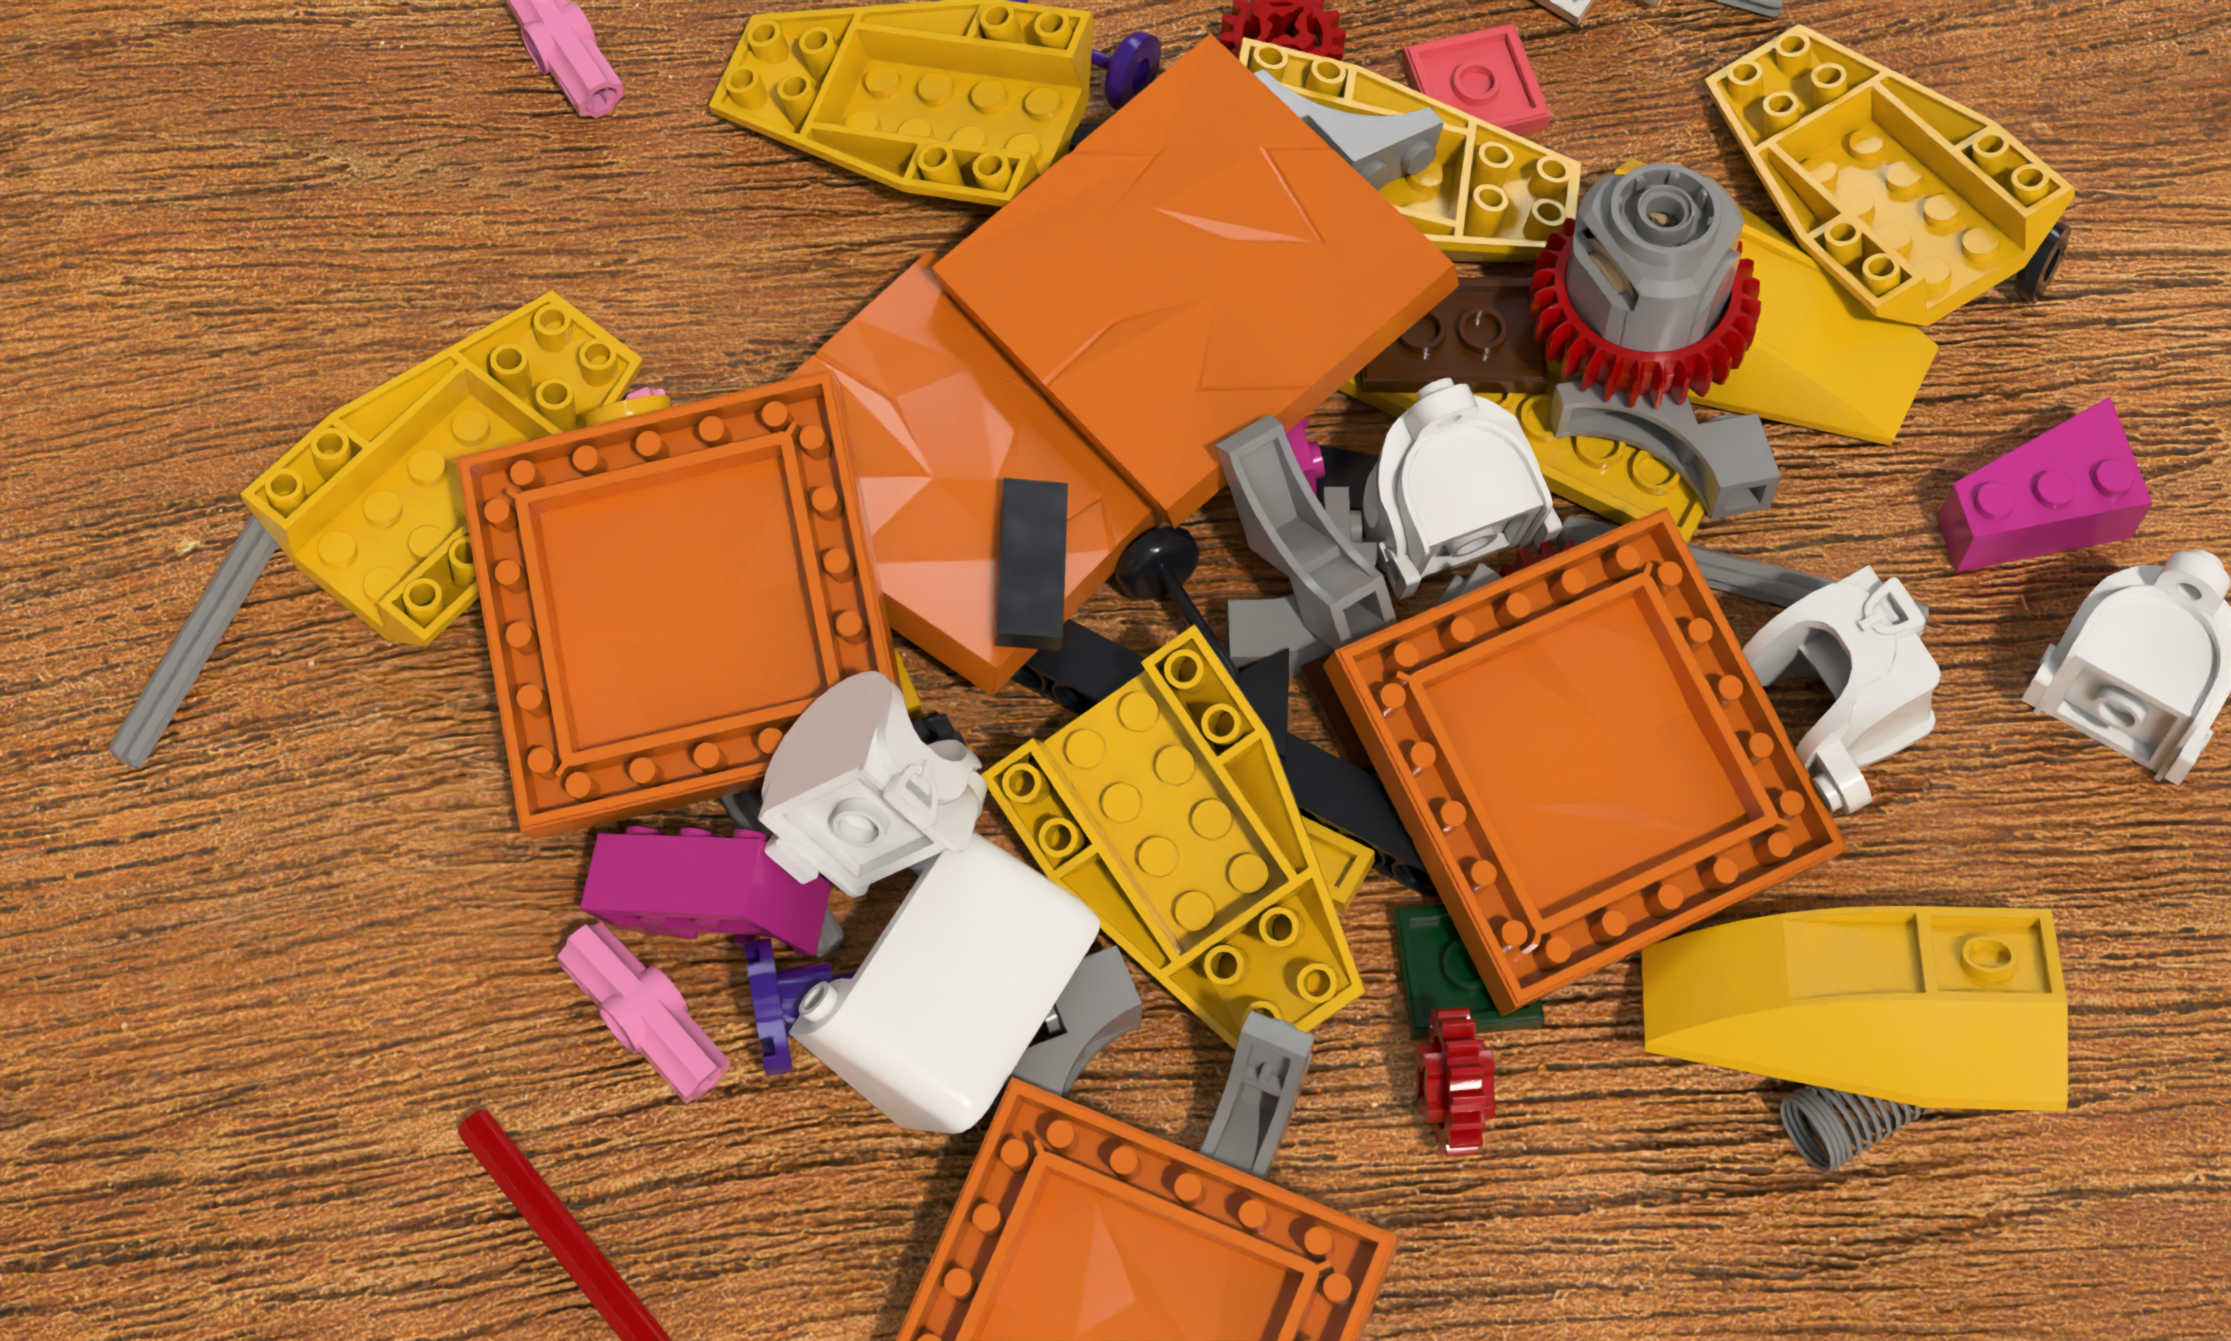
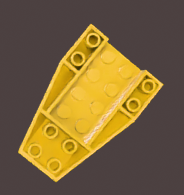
M941 0L755 14L751 16L710 101L709 108L713 114L902 192L1004 207L1065 156L1069 150L1071 138L1075 129L1078 128L1088 104L1094 17L1092 11L1007 0Z
M1801 24L1794 26L1704 79L1707 92L1800 247L1877 317L1928 327L2025 268L2075 197V188L1996 121Z
M1243 37L1238 55V60L1252 73L1265 69L1285 87L1315 103L1343 112L1371 116L1406 114L1430 107L1444 121L1435 147L1436 155L1429 166L1418 174H1406L1386 183L1378 192L1450 260L1473 262L1536 261L1539 252L1545 250L1550 233L1560 234L1561 226L1566 218L1576 220L1582 163L1361 66Z
M1631 158L1617 167L1614 174H1628L1632 170L1648 164ZM1737 204L1744 219L1739 241H1742L1743 246L1740 259L1749 258L1754 260L1752 277L1760 281L1758 300L1761 301V312L1756 326L1757 329L1752 346H1750L1749 351H1746L1739 369H1730L1729 376L1724 385H1717L1711 381L1709 391L1705 397L1698 396L1689 388L1687 394L1689 401L1746 415L1758 413L1759 417L1891 446L1934 360L1939 346L1913 324L1875 316L1803 250L1799 244L1742 205Z
M551 290L329 414L240 494L242 501L297 569L387 641L427 647L480 597L456 457L586 427L583 416L587 412L621 401L643 367V358Z
M1194 624L1141 661L1145 671L1044 742L1032 738L980 776L985 780L987 788L1047 878L1082 900L1093 910L1101 921L1100 928L1236 1051L1240 1032L1250 1011L1271 1019L1285 1020L1294 1025L1298 1030L1308 1033L1365 994L1366 989L1271 733L1201 631Z
M1867 906L1817 909L1721 924L1661 941L1641 951L1644 1052L1924 1108L2067 1112L2068 1001L2052 909L1937 906Z

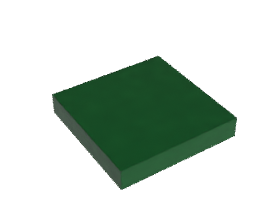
M1444 904L1394 909L1392 920L1411 1040H1421L1429 1036L1427 1021L1428 1018H1431V1010L1442 1008H1469L1470 1019L1475 1020V1034L1542 1028L1545 1018L1541 999L1508 1015L1500 1016Z

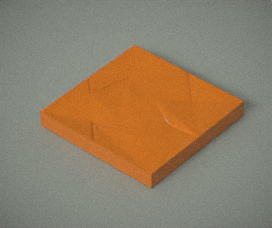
M1211 33L1082 140L1072 152L1063 156L931 267L942 289L1174 529L1228 484L1216 444L1267 415H1271L1280 421L1287 434L1459 287L1455 264Z
M928 250L819 348L816 354L808 358L785 380L833 370L841 383L889 626L991 696H994L1039 650L995 646L1004 478L1068 483L1063 624L1116 571V565L1123 553L1134 542L1153 532L1165 519L942 289L931 268L942 258Z
M833 370L456 457L520 832L535 840L762 788L771 759L786 733L811 704L831 687L861 672L876 671L885 674L903 693L842 386Z
M1667 507L1337 649L1323 664L1501 1017L1827 863L1849 849L1807 769H1804L1798 758L1796 749L1758 677L1742 653V647Z
M1011 1077L895 1341H1360L1399 1246L1398 1235Z

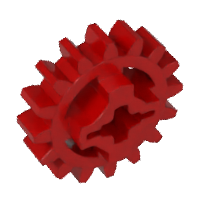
M1234 0L1232 15L1224 14L1222 17L1219 42L1237 59L1243 37L1246 36L1249 39L1342 61L1346 31L1345 29L1338 28L1340 19L1338 10L1324 12L1325 0H1250V3L1244 0ZM1315 38L1319 42V49L1315 47Z
M1469 1008L1432 1009L1431 1018H1428L1427 1021L1429 1036L1425 1038L1426 1044H1417L1414 1055L1417 1083L1415 1094L1419 1114L1424 1113L1426 1123H1435V1141L1440 1143L1441 1155H1446V1157L1478 1155L1479 1147L1483 1146L1481 1129H1485V1119H1493L1496 1112L1494 1098L1495 1065L1492 1050H1485L1484 1040L1475 1039V1020L1470 1019Z

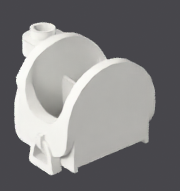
M1451 378L1437 380L1420 389L1416 394L1419 401L1404 412L1392 425L1383 442L1378 461L1366 480L1361 498L1362 526L1367 542H1377L1376 561L1381 569L1387 573L1398 601L1413 596L1422 580L1516 545L1527 549L1532 540L1537 549H1539L1541 543L1549 541L1552 544L1562 530V523L1553 508L1552 497L1542 476L1538 461L1521 429L1518 419L1496 403L1473 395L1469 385H1454Z
M2194 549L2189 552L2173 553L2165 566H2134L2107 576L2082 602L2058 645L2054 646L2050 643L2039 662L2041 664L2040 668L2021 700L2035 708L2034 714L2039 716L2040 712L2043 711L2156 773L2155 780L2160 782L2164 776L2165 779L2179 786L2211 738L2214 731L2209 728L2231 692V607L2224 599L2231 586V580L2224 570L2221 560L2210 552Z
M1870 565L1838 583L1827 585L1795 602L1760 629L1742 650L1749 666L1753 668L1762 686L1773 685L1795 677H1814L1822 679L1834 696L1836 702L1802 738L1796 748V754L1804 769L1806 768L1809 775L1814 777L1812 781L1827 809L1830 812H1834L1840 808L1846 815L1872 802L1869 787L1858 768L1874 764L1928 736L1934 729L1936 719L1931 709L1932 691L1939 684L1941 677L1939 666L1916 634L1925 628L1926 620L1924 615L1898 578H1890L1886 583L1882 584Z
M867 671L853 675L831 687L811 704L786 733L771 759L763 782V804L758 816V820L773 832V835L765 845V853L801 884H806L816 879L818 873L821 872L852 898L861 897L868 891L871 883L947 849L954 853L966 850L970 844L976 819H978L982 812L987 794V784L976 772V770L983 766L977 756L962 742L947 739L929 745L922 742L910 721L903 693L885 674Z

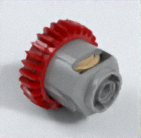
M1668 163L1641 166L1628 174H1606L1588 190L1579 207L1577 220L1566 218L1561 226L1560 234L1550 233L1545 250L1540 251L1536 259L1534 274L1531 277L1529 288V301H1531L1529 321L1536 324L1534 330L1535 342L1540 344L1547 343L1545 349L1546 361L1553 362L1563 359L1561 367L1562 378H1567L1576 373L1582 375V392H1585L1595 383L1604 386L1603 398L1605 402L1611 399L1615 391L1626 393L1630 408L1635 406L1639 395L1650 396L1655 409H1657L1661 405L1663 394H1671L1674 400L1679 405H1682L1687 398L1689 388L1698 396L1705 397L1709 391L1711 381L1717 385H1724L1729 376L1730 369H1739L1746 351H1749L1750 346H1752L1757 329L1756 326L1761 312V301L1758 300L1760 281L1752 277L1754 260L1749 258L1740 259L1743 246L1742 241H1739L1744 219L1738 205L1728 191L1707 175H1700L1686 167Z

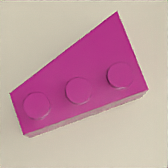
M2108 397L1953 483L1938 514L1937 522L1955 571L1961 572L2130 539L2152 505V500L2112 399Z
M628 826L625 834H597L580 910L622 930L697 940L698 932L735 934L733 943L736 946L743 947L745 942L756 941L759 936L775 938L794 949L793 952L795 954L816 957L832 882L820 873H818L816 879L806 884L798 882L767 856L764 849L771 836L761 832L738 829L734 831L733 838H722L702 829L681 828L679 836H665L662 832L651 828Z

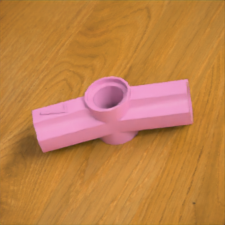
M505 0L521 26V36L535 65L543 74H552L579 116H592L596 119L611 112L617 101L624 96L623 85L598 49L594 32L581 8L575 2L568 3L567 0Z
M602 922L590 926L585 924L568 937L565 947L557 955L560 967L572 978L584 994L588 995L598 1006V1011L603 1021L619 1042L633 1054L640 1052L685 1104L694 1099L701 1098L712 1089L730 1069L731 1062L705 1034L704 1030L690 1017L684 998L670 979L654 965L646 968Z

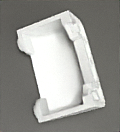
M974 830L966 850L954 853L947 849L909 866L919 878L852 979L841 978L830 983L823 981L812 987L802 999L799 1006L800 1016L788 1032L900 1128L957 1134L966 1131L976 1124L990 1108L1091 947L1100 928L1101 921L1098 915L1082 900Z

